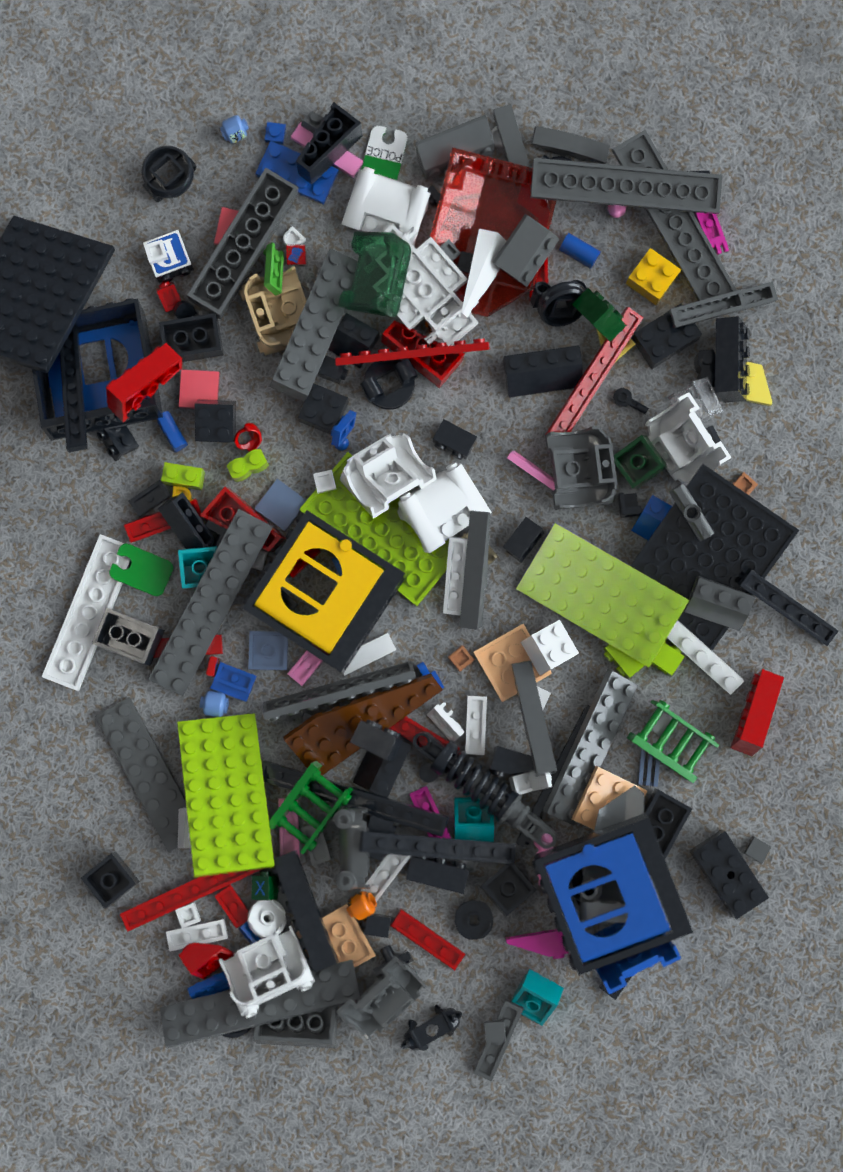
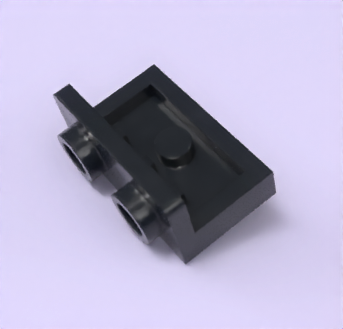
M127 426L96 432L98 439L104 443L108 455L115 462L121 456L139 447Z

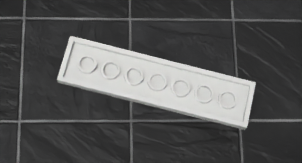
M101 534L99 535L43 672V678L76 691L80 690L97 648L96 645L92 644L98 626L105 609L113 608L123 584L111 578L109 571L112 563L124 570L128 569L131 564V560L128 557L117 555L119 547L125 543Z

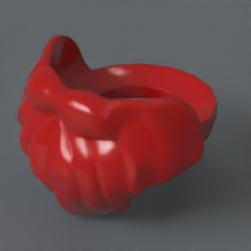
M246 423L244 428L235 434L234 443L239 449H247L249 452L255 450L262 443L261 432L255 424ZM243 432H248L252 440L245 444H239V435Z

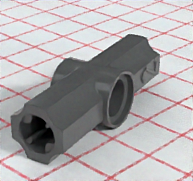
M684 483L669 491L699 542L714 534V531ZM695 507L697 510L696 515L692 518L688 517L686 514L687 509Z

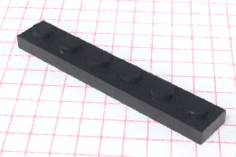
M750 568L738 582V585L826 646L829 645L838 633L836 628Z

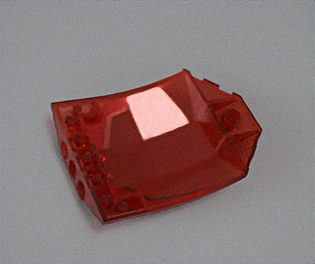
M452 148L430 237L439 247L449 239L460 252L464 251L474 254L479 229L498 232L507 241L525 214L549 230L557 200L530 198L531 167ZM460 255L452 261L456 266H458ZM500 269L484 295L478 300L479 303L471 310V313L488 317L532 291L538 272L528 287H526ZM461 271L468 279L470 273ZM468 282L455 292L462 302H464Z

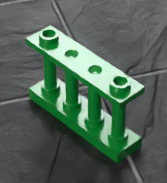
M652 699L650 703L656 706L657 709L642 731L638 732L637 735L630 732L627 739L694 784L698 778L692 774L694 766L709 744L718 748L719 744L714 741L715 737L708 732L703 734L668 709L670 706L662 700L657 702ZM664 712L672 720L656 744L653 743L651 745L646 742L648 740L647 736ZM678 723L687 728V731L672 753L666 756L662 753V747ZM693 734H696L703 740L687 764L679 765L677 763L679 759L677 758Z
M318 761L310 764L269 821V826L272 830L278 826L280 828L283 827L305 845L300 851L302 854L314 850L318 844L317 838L342 804L345 806L352 798L350 793L353 789L351 787L343 792L321 775L319 770L323 765ZM312 780H316L339 798L333 808L309 790L310 787L308 785ZM300 796H305L327 813L322 823L298 805L297 800ZM289 811L295 812L316 829L311 838H308L287 821L286 815Z

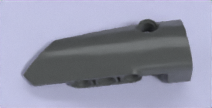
M634 785L599 809L594 832L643 814L644 793ZM631 831V832H629V833H626V834H623V835H621V836L615 837V838L610 839V840H608V841H605V842H602V843H600V844L594 845V847H596V846H598V845H601V844H604V843H606V842L612 841V840H614V839L620 838V837H622V836L628 835V834H630V833H633V835H634V832ZM599 865L586 866L582 884L609 875L612 872ZM616 880L594 887L595 891L591 896L587 895L585 891L580 892V920L583 921L625 906ZM628 913L602 922L625 923Z

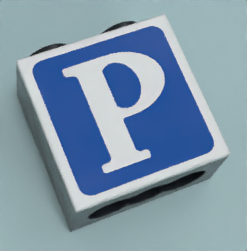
M179 230L143 243L145 245L163 240L168 260L151 264L159 283L170 282L179 275L181 277L187 276L191 273L190 271L194 270Z

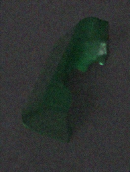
M354 232L351 246L353 251L359 255L352 290H344L341 293L338 306L346 310L395 317L399 312L411 257L410 244L392 232Z

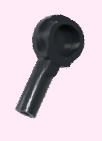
M619 388L614 392L613 400L616 405L620 407L629 405L643 414L647 413L649 408L632 399V394L628 389Z

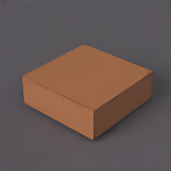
M745 472L733 483V485L748 495L758 485Z
M463 645L448 656L459 672L475 660Z

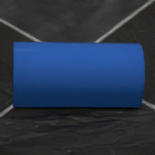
M570 233L566 235L559 248V251L590 269L601 254V251Z
M166 411L162 413V418L156 420L173 451L178 452L185 448L188 443L170 412Z

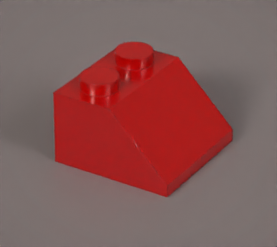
M194 942L186 945L178 956L191 975L206 979L221 966L219 959L225 961L233 957L234 952L220 945Z

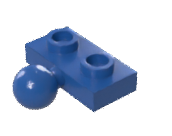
M349 410L345 416H342L337 426L334 425L331 430V445H334L339 451H344L349 446V440L346 437L355 426L357 412Z

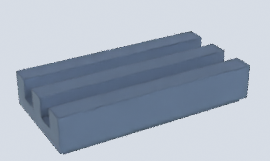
M643 749L640 752L637 784L658 787L660 761L655 758L653 782H650L653 756L648 754L646 781H643L645 751Z

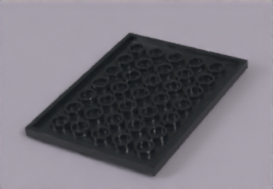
M13 216L0 238V358L48 374L115 251L114 246Z
M702 463L686 487L701 509L714 534L699 542L677 504L674 503L630 566L686 599H689L697 575L750 593L738 585L746 571L750 568L765 579L799 532V529ZM690 507L687 509L686 514L692 518L696 515L697 510L695 507ZM684 611L678 619L710 650L715 648L729 628L685 613Z

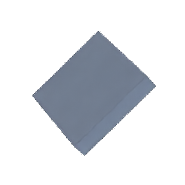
M276 479L254 509L286 532L301 512L299 509L306 502V499Z
M250 631L248 669L287 670L288 638L277 631Z

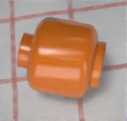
M360 891L348 899L346 909L350 917L363 920L374 914L377 902L371 893Z

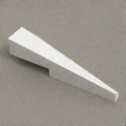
M479 229L460 318H468L469 313L473 307L475 308L478 300L484 295L500 270L498 266L492 263L506 243V240L498 232Z

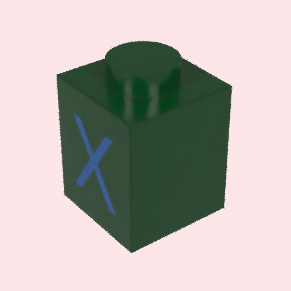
M260 871L259 875H253L251 900L269 901L278 899L279 876L271 875V871Z

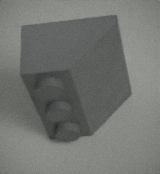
M525 214L492 263L510 277L528 287L548 255L556 246L559 238Z
M697 575L684 612L740 631L750 614L755 596Z

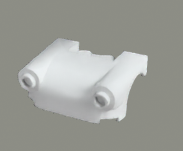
M365 166L363 170L359 169L341 224L376 236L382 234L392 224L404 234L412 227L418 232L422 219L429 207L430 192H427L428 188L421 185L414 187L382 175L374 174V169ZM417 234L410 239L413 246H415Z
M690 393L679 397L673 405L649 419L645 424L648 426L649 432L647 437L668 465L666 469L675 481L679 480L685 486L690 482L702 463L714 470L731 458L721 441L717 444L713 442L712 437L695 414L700 408Z
M404 433L402 436L392 437L389 434L350 457L340 477V481L372 518L388 510V503L412 488L418 486L422 489L436 480L434 468L428 467L422 462L414 450L410 437Z
M453 462L446 467L447 470L436 474V480L422 489L417 486L399 497L398 515L401 520L406 521L416 532L425 553H431L445 544L449 537L454 536L469 526L471 510L492 513L461 463Z
M289 926V931L280 935L278 933L272 934L238 950L237 953H234V957L225 961L219 959L231 989L230 996L235 1001L241 1016L249 1018L256 1015L259 1009L258 1005L295 987L298 990L301 989L302 992L312 988L315 980L292 926Z

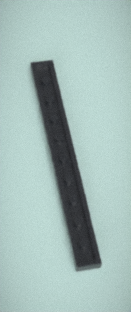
M266 760L262 763L264 782L289 790L294 788L305 773ZM312 780L308 785L310 787L309 790L322 800L336 803L339 799L316 780ZM329 780L343 792L351 787ZM351 787L353 789L350 793L352 798L344 807L368 808L367 814L434 835L444 836L448 816Z

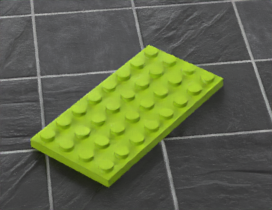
M347 452L332 470L336 489L319 494L316 489L299 510L303 513L308 510L403 571L407 577L399 587L398 592L417 607L447 571L449 539L431 553H425L416 532L406 521L401 520L398 515L399 497L388 503V510L372 518L340 481L347 460L353 456ZM324 530L327 534H329V535L332 536L333 538L337 539L338 541L342 542L340 539H338L337 537H335V536L332 535L331 533H329V532H327L326 530ZM351 548L352 550H354L355 552H357L358 554H360V555L363 556L364 558L368 559L369 561H371L372 563H374V564L377 565L378 567L382 568L384 571L386 570L385 568H383L382 566H380V565L377 564L376 562L372 561L371 559H369L368 557H366V556L363 555L362 553L358 552V551L355 550L354 548Z
M556 523L553 525L516 588L518 591L647 667L651 666L689 602L688 599Z
M255 713L177 722L194 877L274 867Z

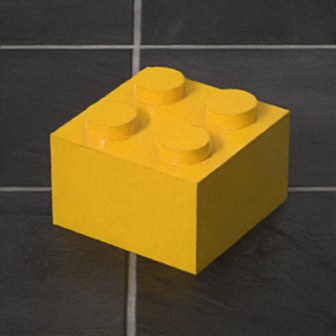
M650 248L628 277L626 285L657 305L677 278L681 269Z

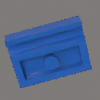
M220 662L210 688L247 702L257 676Z

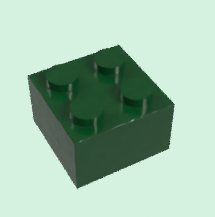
M587 288L572 305L611 342L627 326L622 321L624 317L606 299L602 301L604 297L597 290L593 293Z
M640 435L614 455L616 466L632 489H638L668 467L647 435Z

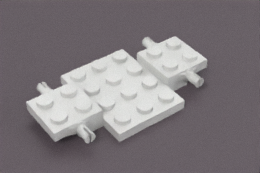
M392 224L364 248L372 260L364 268L369 275L376 268L386 274L372 287L409 331L425 319L433 331L424 338L429 345L438 337L447 346H453L455 341H459L479 324L471 312L467 319L460 318L463 302L456 296L455 292L468 282V279L432 237L416 249L411 244L410 239L418 234L417 230L412 227L404 234Z

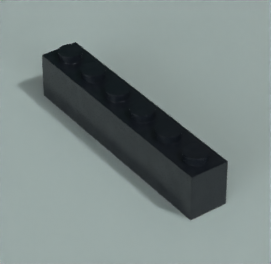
M297 850L275 858V866L272 867V870L280 878L281 882L278 885L281 893L286 894L288 901H285L289 913L292 912L295 918L292 920L296 931H300L302 937L299 939L303 950L306 949L309 955L306 958L309 968H313L317 972L337 964L339 961Z

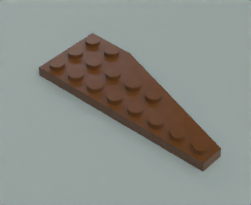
M430 673L413 679L405 685L399 687L396 685L388 691L382 693L379 691L353 700L351 704L342 707L336 706L331 711L314 714L283 736V739L306 768L315 761L323 765L319 770L323 776L361 749V747L350 743L360 720L366 722L369 719L382 725V730L385 727L389 729L443 689Z

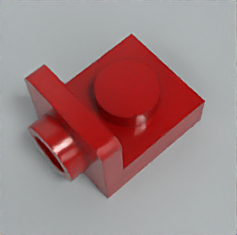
M165 281L158 285L159 288L156 291L165 311L168 312L173 310L176 303L181 301L174 282L169 283V281Z

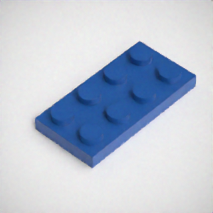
M270 141L255 173L256 176L260 178L264 169L268 168L297 186L299 195L324 205L339 173V169L331 166L313 184H310L298 174L296 160L301 153Z

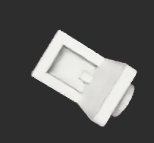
M530 771L509 777L511 788L519 794L552 787L550 774L536 777L535 771Z

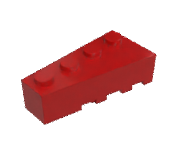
M395 320L383 332L381 342L393 352H397L398 347H408V350H416L417 345H427V348H435V344L439 343L434 340L429 345L424 340L427 335L424 336L414 329L409 331L404 324ZM465 353L408 359L414 369L440 388L462 363Z
M167 343L161 347H156L149 356L141 358L137 365L131 369L128 368L123 372L122 376L108 383L106 387L108 408L122 422L128 419L127 414L132 409L135 411L141 407L140 403L146 396H153L160 383L162 385L166 384L182 369V357Z
M224 487L200 514V516L225 529L228 528L238 508L268 523L228 487ZM273 527L262 548L268 552H274L286 538Z
M764 669L754 674L751 681L753 686L747 694V703L741 713L731 749L753 756L763 748L784 680L783 676Z

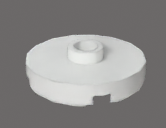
M258 900L251 906L247 921L255 935L260 938H266L272 934H280L284 930L287 918L285 916L286 912L279 902L275 900ZM264 916L268 917V922L264 921Z

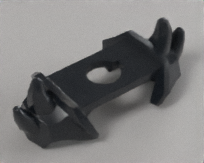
M436 1004L434 1008L435 1013L439 1015L418 1027H416L417 1023L414 1020H408L409 1029L404 1034L401 1048H410L412 1051H426L428 1049L427 1044L446 1033L452 1036L460 1024L462 1012L456 1011L453 1008L442 1009ZM428 1025H438L439 1029L435 1036H429L426 1033Z

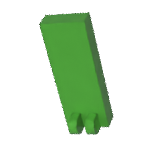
M272 242L267 244L263 251V254L266 256L264 286L276 296L282 293L284 252L276 250L275 244Z

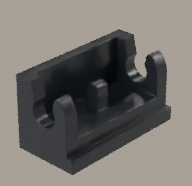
M525 517L503 548L522 563L543 536V528Z

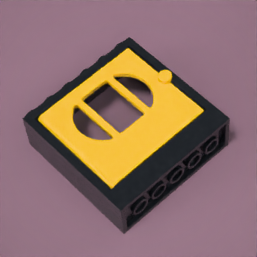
M306 510L305 513L302 512L296 520L298 524L295 529L291 528L287 533L285 544L283 546L280 545L276 550L274 561H270L264 569L266 573L263 578L259 577L255 582L253 593L251 595L248 594L244 599L243 609L339 672L344 673L407 576L403 571ZM312 521L313 523L317 524L318 526H320L321 528H323V529L326 530L327 532L331 533L332 535H334L335 537H337L338 539H340L342 542H340V541H338L337 539L333 538L332 536H330L329 534H327V533L324 532L323 530L319 529L318 527H316L315 525H313V524L310 523V522ZM314 548L325 549L331 552L340 562L342 576L336 575L304 554V552ZM351 548H354V549L357 550L358 552L362 553L363 555H365L366 557H368V558L371 559L372 561L376 562L377 564H379L380 566H382V567L385 568L386 570L384 571L382 568L378 567L377 565H375L374 563H372V562L369 561L368 559L364 558L363 556H361L360 554H358L357 552H355V551L352 550ZM299 558L338 583L324 605H321L285 581ZM281 587L286 588L317 608L318 612L312 615H300L292 612L283 602ZM256 606V607L259 608L260 610L264 611L265 613H267L268 615H270L271 617H273L274 619H276V620L279 621L280 623L284 624L285 626H287L288 628H290L291 630H293L294 632H296V633L299 634L300 636L304 637L305 639H307L308 641H310L311 643H313L314 645H316V646L319 647L320 649H322V650H324L325 652H327L328 654H330V656H328V655H326L325 653L321 652L320 650H318L317 648H315L314 646H312L311 644H309V643L306 642L305 640L301 639L300 637H298L297 635H295L294 633H292L291 631H289V630L286 629L285 627L281 626L280 624H278L277 622H275L274 620H272L271 618H269V617L266 616L265 614L261 613L260 611H258V610L255 609L254 607Z

